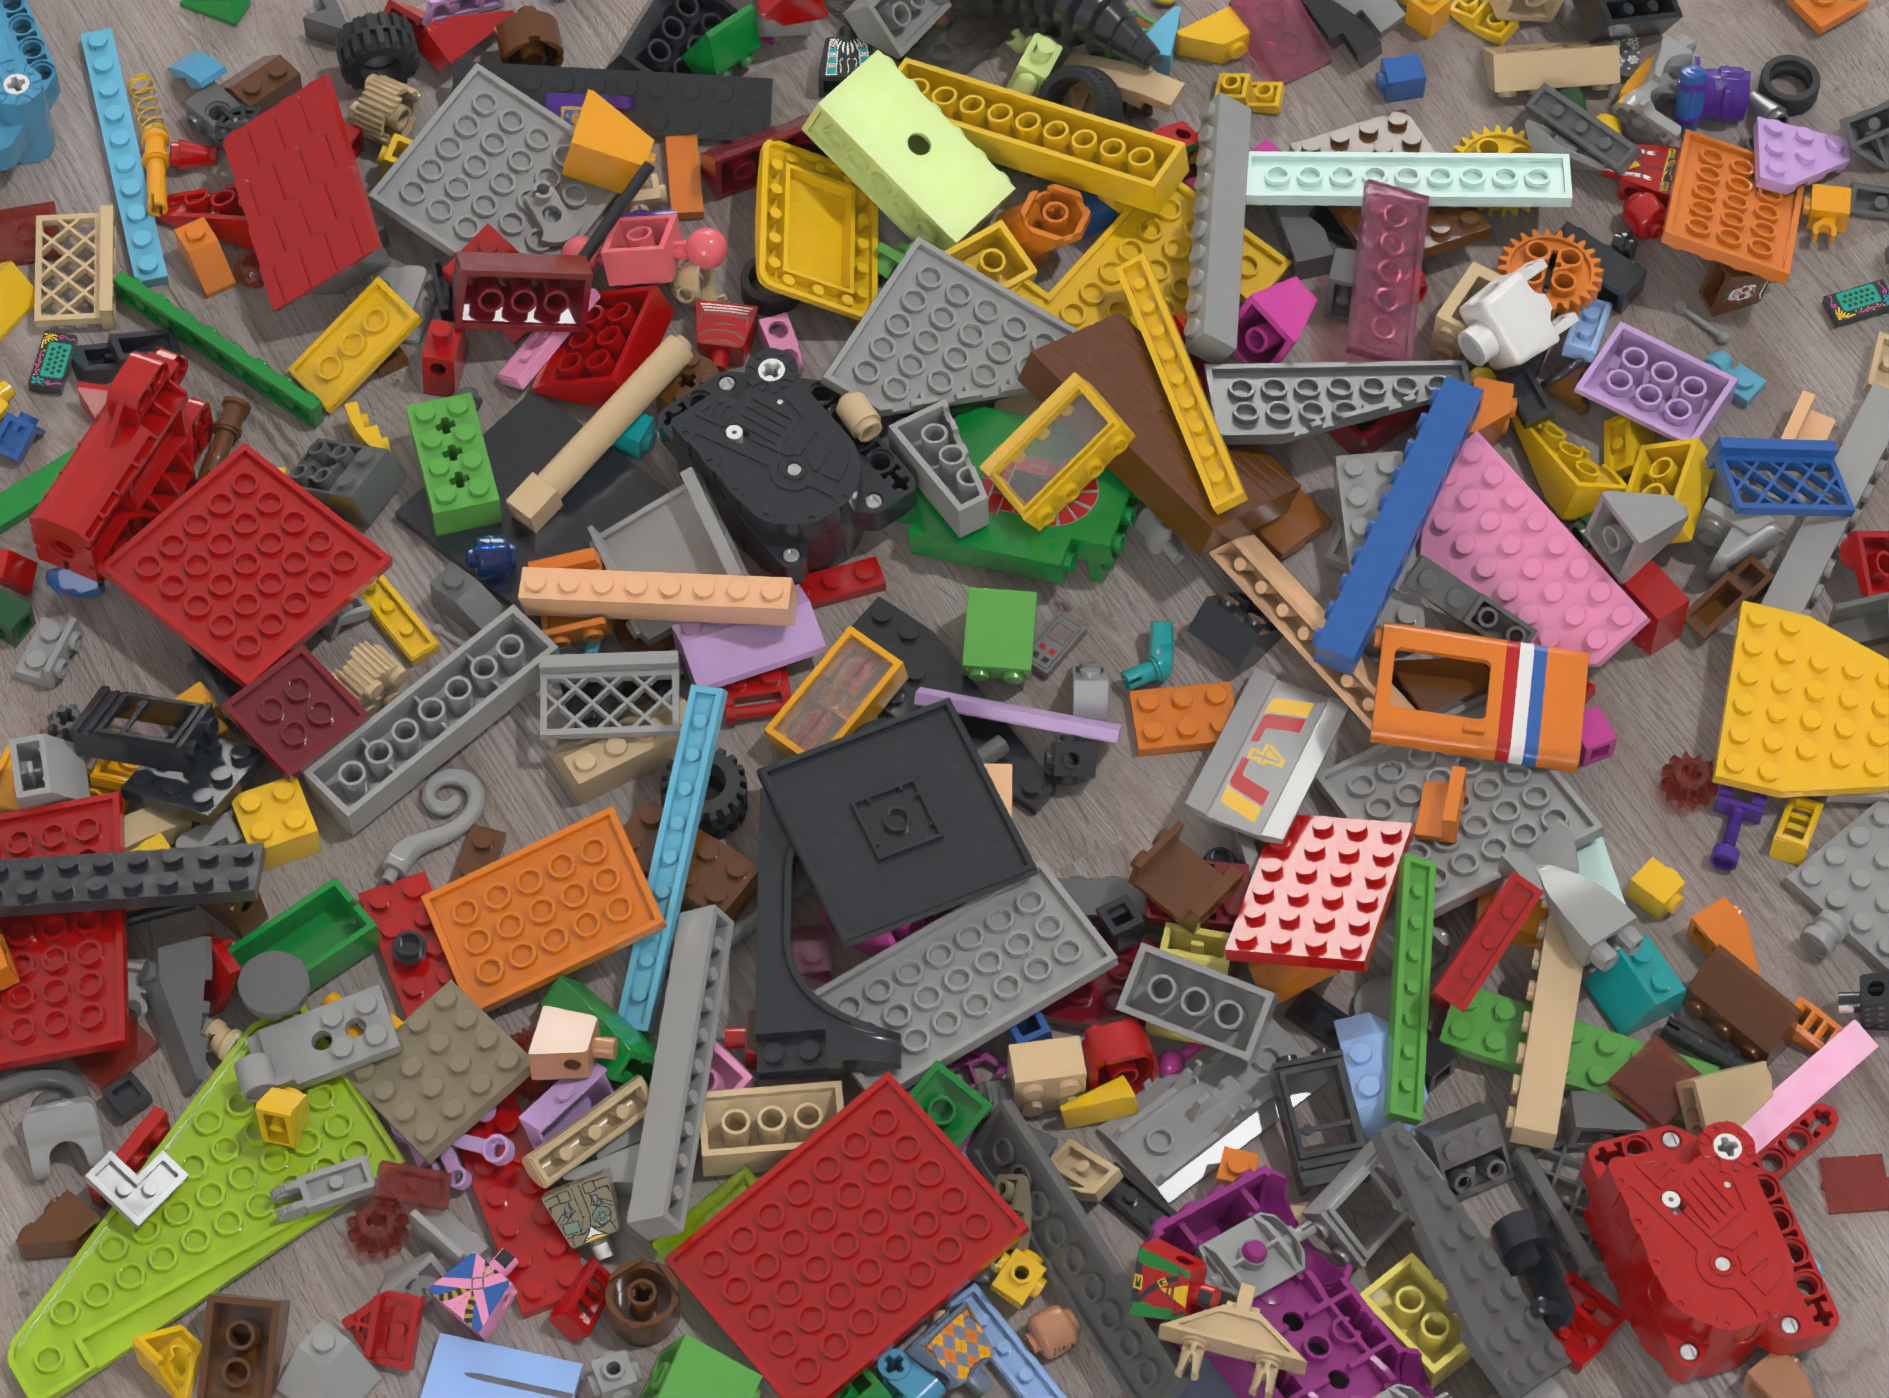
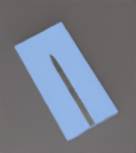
M440 1333L420 1398H576L584 1366L577 1362Z

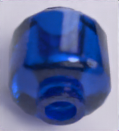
M503 535L476 537L472 548L466 549L467 569H473L476 578L480 580L504 579L509 576L511 570L516 569L515 544L509 543L507 537Z

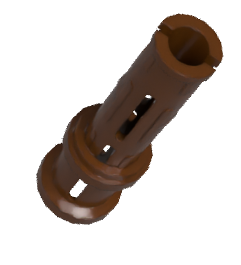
M226 396L223 398L221 404L223 407L220 418L213 424L215 436L196 483L226 459L233 442L241 438L243 420L245 416L250 414L252 408L244 399L237 396Z

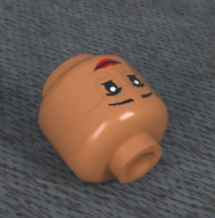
M1054 1304L1028 1318V1333L1024 1335V1339L1034 1355L1039 1352L1044 1358L1052 1360L1077 1345V1335L1081 1334V1328L1069 1308L1063 1309Z

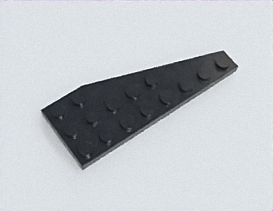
M880 596L852 625L853 628L901 660L909 678L880 712L886 718H895L922 708L914 704L915 693L920 687L987 699L973 680L969 679V676H963L961 665L931 629ZM958 714L976 750L996 735H1000L1006 741L1010 752L993 764H1012V801L1036 816L1056 793L1054 781L1007 723Z

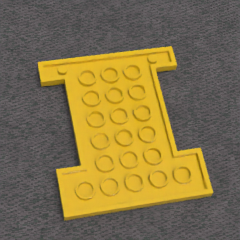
M1181 182L1159 214L1098 196L1097 198L1121 215L1052 290L1047 293L1029 279L1009 290L1078 330L1093 325L1118 312H1121L1140 330L1115 267L1145 253L1172 316L1185 310L1189 294L1187 280L1190 275L1191 266L1189 255L1192 250L1193 237H1191V230L1194 224L1192 209L1195 203L1196 192ZM1245 227L1240 285V302L1243 304L1251 294L1275 285L1290 269L1292 264L1289 259Z

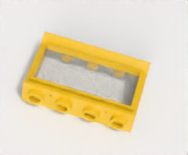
M1074 372L979 468L993 481L1023 517L1022 519L1041 531L1045 526L1054 521L1056 515L1069 502L1079 496L1080 491L1093 478L1098 477L1104 468L1128 447L1136 435L1088 381Z

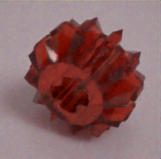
M1687 750L1682 754L1681 758L1673 755L1669 760V764H1665L1661 771L1660 788L1661 791L1666 792V801L1676 800L1678 810L1684 804L1689 805L1692 811L1697 808L1698 804L1706 807L1710 803V799L1716 796L1719 788L1717 783L1712 782L1714 772L1713 760L1703 762L1701 752L1693 758L1690 757Z
M385 1196L380 1200L379 1204H375L374 1200L369 1197L366 1208L356 1204L354 1208L355 1216H349L347 1220L348 1227L350 1228L349 1232H347L348 1239L351 1243H355V1250L359 1254L367 1251L368 1257L371 1260L380 1252H382L384 1258L388 1259L390 1249L401 1252V1241L408 1240L409 1230L406 1228L409 1224V1219L405 1213H401V1205L396 1202L389 1206L388 1199ZM381 1226V1229L376 1230L375 1227Z

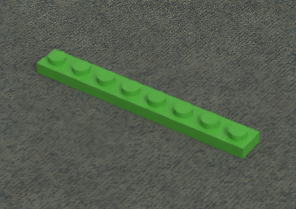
M1404 854L1400 857L1397 876L1384 1118L1395 1121L1399 1120L1402 1123L1417 1126L1423 1121L1437 862Z

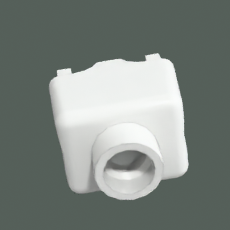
M1543 258L1527 262L1513 273L1496 277L1460 307V315L1468 328L1458 334V345L1464 356L1474 365L1482 366L1488 362L1493 369L1501 370L1523 364L1560 341L1559 334L1579 321L1575 312L1560 315L1551 321L1553 307L1546 295L1533 291L1527 283L1529 279L1548 267Z

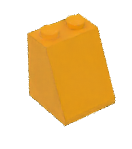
M588 89L561 175L621 194L644 161L652 165L654 164L657 155L651 153L654 139L595 91ZM647 179V181L645 182V184L642 186V188H644V189L646 188L648 179Z

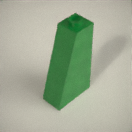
M560 975L540 1004L542 1006L594 1015L598 1018L600 1037L617 1038L618 1051L615 1060L596 1058L595 1062L607 1069L605 1074L611 1080L626 1083L636 1075H640L649 1088L657 1047L585 984Z

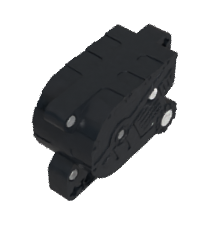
M772 347L765 348L748 359L745 372H720L665 407L658 415V427L662 444L677 460L679 478L684 483L680 473L692 467L705 480L732 539L742 551L746 552L762 569L776 574L778 577H791L794 584L797 585L802 583L809 573L835 567L845 559H848L860 543L864 530H882L910 512L917 503L916 480L913 474L879 436L868 442H861L851 435L845 425H839V423L843 422L836 414V407L842 396L821 384V380L799 378L798 364L791 353L789 354L784 350ZM864 445L866 447L858 448L857 446ZM878 468H887L885 470H876Z

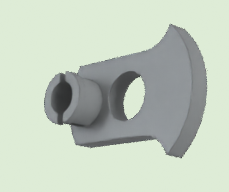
M546 180L535 182L533 189L525 196L524 203L542 232L540 244L546 246L564 245L569 239L578 236L583 223L575 221L570 216L550 182ZM549 209L555 210L560 215V220L549 222L545 220L542 213Z

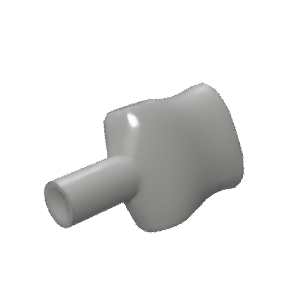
M1148 506L1144 508L1137 518L1135 529L1143 536L1147 549L1155 555L1164 552L1173 564L1180 563L1184 555L1171 540L1173 531Z

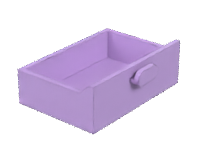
M595 1062L592 1075L588 1078L559 1079L519 1116L534 1149L614 1092L605 1074L607 1072L605 1067Z

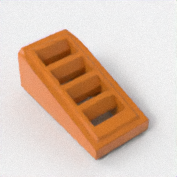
M1799 996L1794 1003L1802 1010L1800 1018L1805 1020L1802 1026L1800 1024L1797 1025L1792 1041L1815 1054L1825 1045L1820 1041L1825 1033L1830 1035L1829 1041L1843 1029L1842 1026L1803 997ZM1812 1025L1818 1028L1814 1035L1809 1032Z

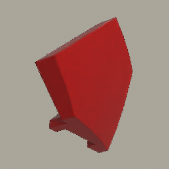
M206 933L201 935V937H211L213 971L212 980L205 981L203 1001H210L209 1013L213 1016L224 1011L242 969L227 949L233 943L232 938L218 939L213 938V934Z
M386 1290L383 1293L376 1294L372 1297V1300L341 1320L346 1330H350L364 1352L363 1356L367 1360L371 1359L374 1364L414 1370L426 1296Z

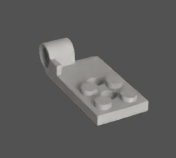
M378 984L258 1030L254 1035L246 1038L251 1054L236 1061L234 1070L243 1099L246 1102L256 1103L272 1087L279 1089L290 1087L300 1091L403 1050L383 990ZM358 1023L366 1025V1030L361 1036L355 1038L348 1036L349 1030L353 1025ZM323 1036L332 1038V1043L327 1049L321 1051L315 1049V1043L319 1038Z

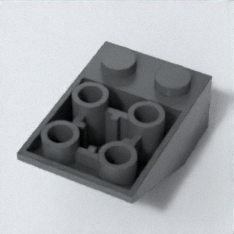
M318 438L311 444L299 463L290 471L288 477L329 507L343 520L370 525L405 480L406 475L388 449Z

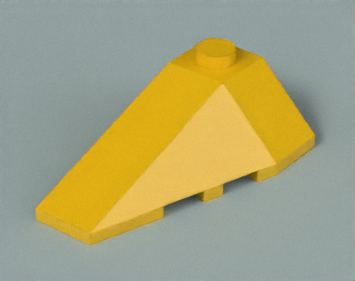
M1516 413L1511 418L1543 495L1555 510L1556 515L1561 519L1573 521L1580 516L1594 511L1602 492L1626 491L1627 484L1614 469L1606 463L1600 467L1589 459L1591 452L1583 446L1577 447L1565 440L1567 434L1551 421L1524 429Z

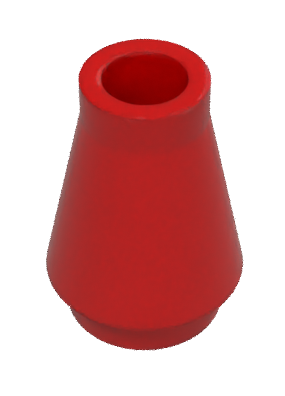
M179 139L178 142H170V168H178V171L205 166H216V147Z

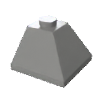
M322 1320L298 1345L276 1389L285 1398H367L382 1381V1377L348 1338Z

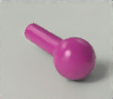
M1189 1042L1179 1050L1168 1049L1163 1051L1157 1059L1160 1067L1159 1072L1164 1076L1181 1072L1185 1067V1061L1207 1045Z

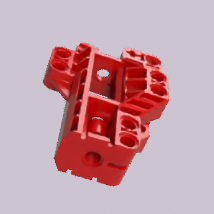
M154 346L156 353L149 351L146 355L134 351L129 355L108 389L106 404L100 413H97L96 419L82 440L77 443V448L63 469H60L59 475L48 492L44 493V498L32 516H29L33 540L37 544L35 549L38 559L65 570L70 569L75 574L102 583L106 578L100 574L99 566L196 484L194 466L213 435L211 407L208 402L195 397L188 399L187 391L179 386L186 375L188 359L158 346Z

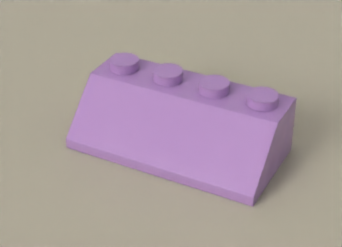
M795 585L798 592L795 626L681 622L672 625L671 629L675 648L681 655L683 668L692 684L718 688L827 652L826 644L811 603L800 585Z

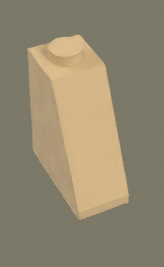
M1766 1061L1742 1064L1675 1082L1686 1130L1698 1138L1707 1126L1715 1122L1730 1121L1742 1127L1774 1097L1772 1077L1767 1069Z

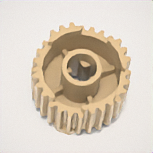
M369 75L364 84L365 91L362 92L359 101L353 102L350 107L349 118L355 120V126L362 128L364 137L389 147L394 133L406 138L410 137V133L413 132V127L416 126L417 118L413 117L414 106L416 102H420L421 95L417 89L385 75Z
M364 641L363 644L359 643L357 647H353L349 653L352 659L347 661V664L342 667V671L336 668L331 674L370 714L371 718L381 708H384L400 695L399 688L403 685L409 672L379 644L371 646L367 641Z

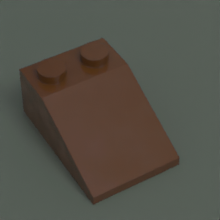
M224 1293L208 1294L197 1398H274L287 1337L290 1300Z

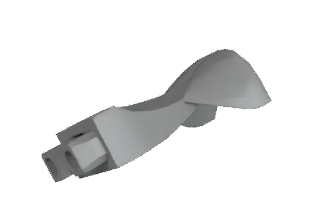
M1561 818L1526 853L1505 852L1501 854L1498 865L1499 874L1506 879L1511 873L1516 872L1544 891L1540 898L1546 901L1568 943L1571 954L1583 967L1592 962L1601 971L1606 972L1617 963L1620 956L1613 949L1614 947L1619 946L1628 956L1641 949L1644 938L1634 927L1637 916L1607 889L1579 874V862L1574 838L1568 825Z

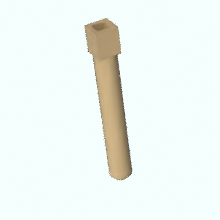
M669 335L538 475L532 472L510 495L506 503L511 515L537 534L563 506L561 499L693 359L694 356L691 352L693 347L690 342L681 335L677 337Z

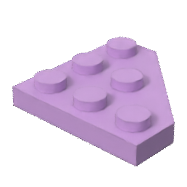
M1757 117L1753 125L1756 187L1789 194L1794 192L1796 187L1803 183L1808 186L1824 179L1829 172L1835 171L1838 173L1845 170L1850 160L1849 146L1846 139L1837 135H1828L1812 131L1806 127H1797L1781 123L1775 119Z

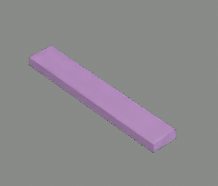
M920 687L915 693L914 704L919 707H924L950 697L957 713L1111 743L1118 742L1121 737L1123 726L1121 724Z

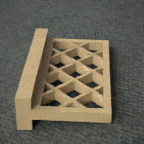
M100 205V212L36 215L35 327L102 324L103 330H116V293L113 278L117 275V222L114 206ZM82 224H95V229L86 237L76 231ZM44 226H59L63 230L54 238H50L44 233ZM71 235L79 243L67 251L59 243ZM87 247L94 253V256L86 263H83L75 256ZM54 249L62 257L51 265L43 257ZM70 261L79 269L67 277L59 269ZM86 273L94 279V282L84 290L75 282ZM54 275L62 283L50 291L43 286V283ZM71 288L78 296L67 304L58 296L66 289ZM86 300L94 306V313H79L75 308ZM52 301L62 308L55 315H42V310Z

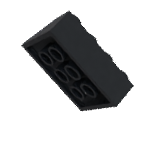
M648 0L605 69L694 74L682 59V56L706 32L738 12V10L725 0Z

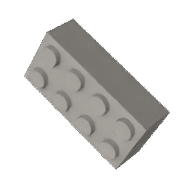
M1141 942L1116 1009L1254 1063L1280 996Z

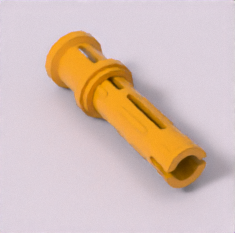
M149 129L141 135V144L144 147L141 163L147 170V212L152 216L159 217L161 216L160 206H162V213L164 215L168 212L166 170L171 162V157L167 153L170 137L164 130Z

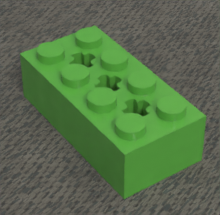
M472 392L407 405L409 430L436 536L501 523L500 499Z

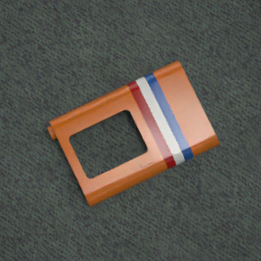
M1385 621L1382 628L1376 627L1373 647L1379 648L1380 656L1370 742L1564 772H1577L1589 663L1588 652ZM1397 651H1406L1487 664L1490 668L1485 717L1483 719H1474L1393 706L1390 703V692L1395 653Z

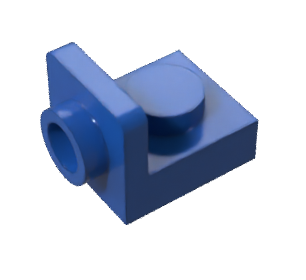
M22 411L19 416L7 412L0 424V453L22 463L36 434L44 436L46 432L36 426L39 420Z

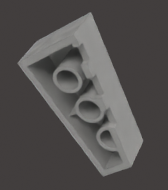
M946 399L888 426L889 449L913 474L917 487L959 538L989 524L988 496L975 466L970 461L969 452L965 443L961 440L955 419L951 417Z

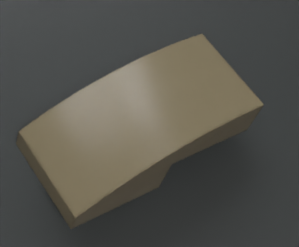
M998 1174L994 1189L1025 1222L1030 1230L1005 1253H1013L1016 1248L1023 1252L1025 1248H1029L1032 1223V1205L1028 1177L1023 1174Z

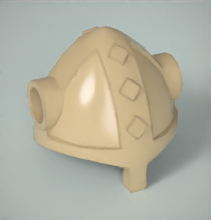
M689 259L681 263V266L675 272L672 282H670V292L673 297L691 307H696V300L724 302L728 299L726 294L717 295L713 269H701L700 266L693 265Z

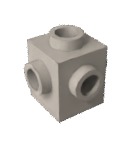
M626 1349L618 1352L614 1350L606 1351L598 1355L595 1360L590 1361L592 1375L587 1376L586 1379L593 1398L598 1396L599 1398H639L638 1382L643 1381L642 1373L637 1360H629Z

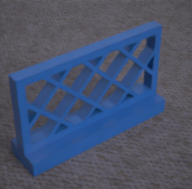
M1718 437L1705 457L1708 468L1717 469L1734 514L1852 517L1856 511L1834 459L1839 452L1835 441ZM1730 470H1739L1745 474V477L1741 479L1730 472ZM1757 470L1768 471L1774 475V478L1770 480ZM1786 471H1796L1803 476V479L1800 481ZM1827 471L1831 481H1827L1816 472ZM1751 478L1764 487L1763 493L1746 483L1747 479ZM1779 478L1795 490L1792 494L1776 484V480ZM1808 479L1824 491L1820 495L1805 485L1804 482ZM1739 490L1748 495L1749 497H1751L1752 499H1754L1756 502H1742ZM1770 491L1785 501V504L1776 503L1767 497L1766 494ZM1799 492L1813 501L1814 504H1806L1795 497V495ZM1829 493L1839 500L1840 505H1835L1824 497L1825 494Z

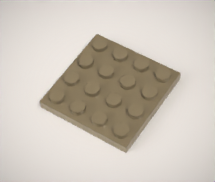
M452 980L447 982L403 1021L404 1024L396 1030L403 1051L349 1071L345 1076L364 1096L367 1102L428 1164H431L531 1075L528 1054Z

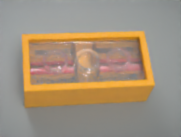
M849 626L764 729L770 745L787 757H791L852 734L862 724L875 719L909 678L904 663L858 630Z

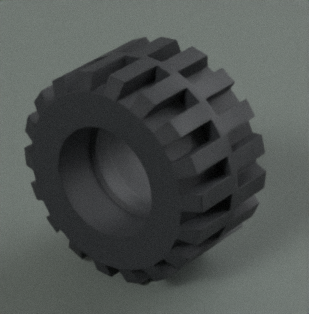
M378 11V13L373 14L372 12L366 13L364 16L353 18L352 22L345 23L342 26L343 29L337 32V39H335L334 44L342 78H344L347 85H352V88L356 90L363 89L365 91V81L371 74L385 75L405 84L408 82V78H413L416 74L415 70H418L420 67V56L412 25L407 22L405 17H398L396 13L386 14L385 11Z
M718 748L714 754L708 786L716 788L722 793L713 799L704 801L698 828L710 836L717 835L718 839L726 837L727 830L733 832L737 829V822H743L745 811L748 808L747 776H745L742 764L737 765V758L733 754L727 757L726 750ZM673 759L666 763V770H662L660 794L661 806L663 807L673 768Z

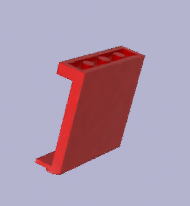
M1516 872L1511 873L1504 879L1431 988L1429 1001L1447 1013L1450 1004L1464 1013L1544 891Z

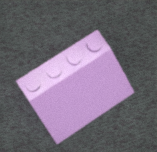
M1620 321L1576 385L1574 392L1673 441L1699 438L1702 441L1719 423L1732 403L1738 378Z

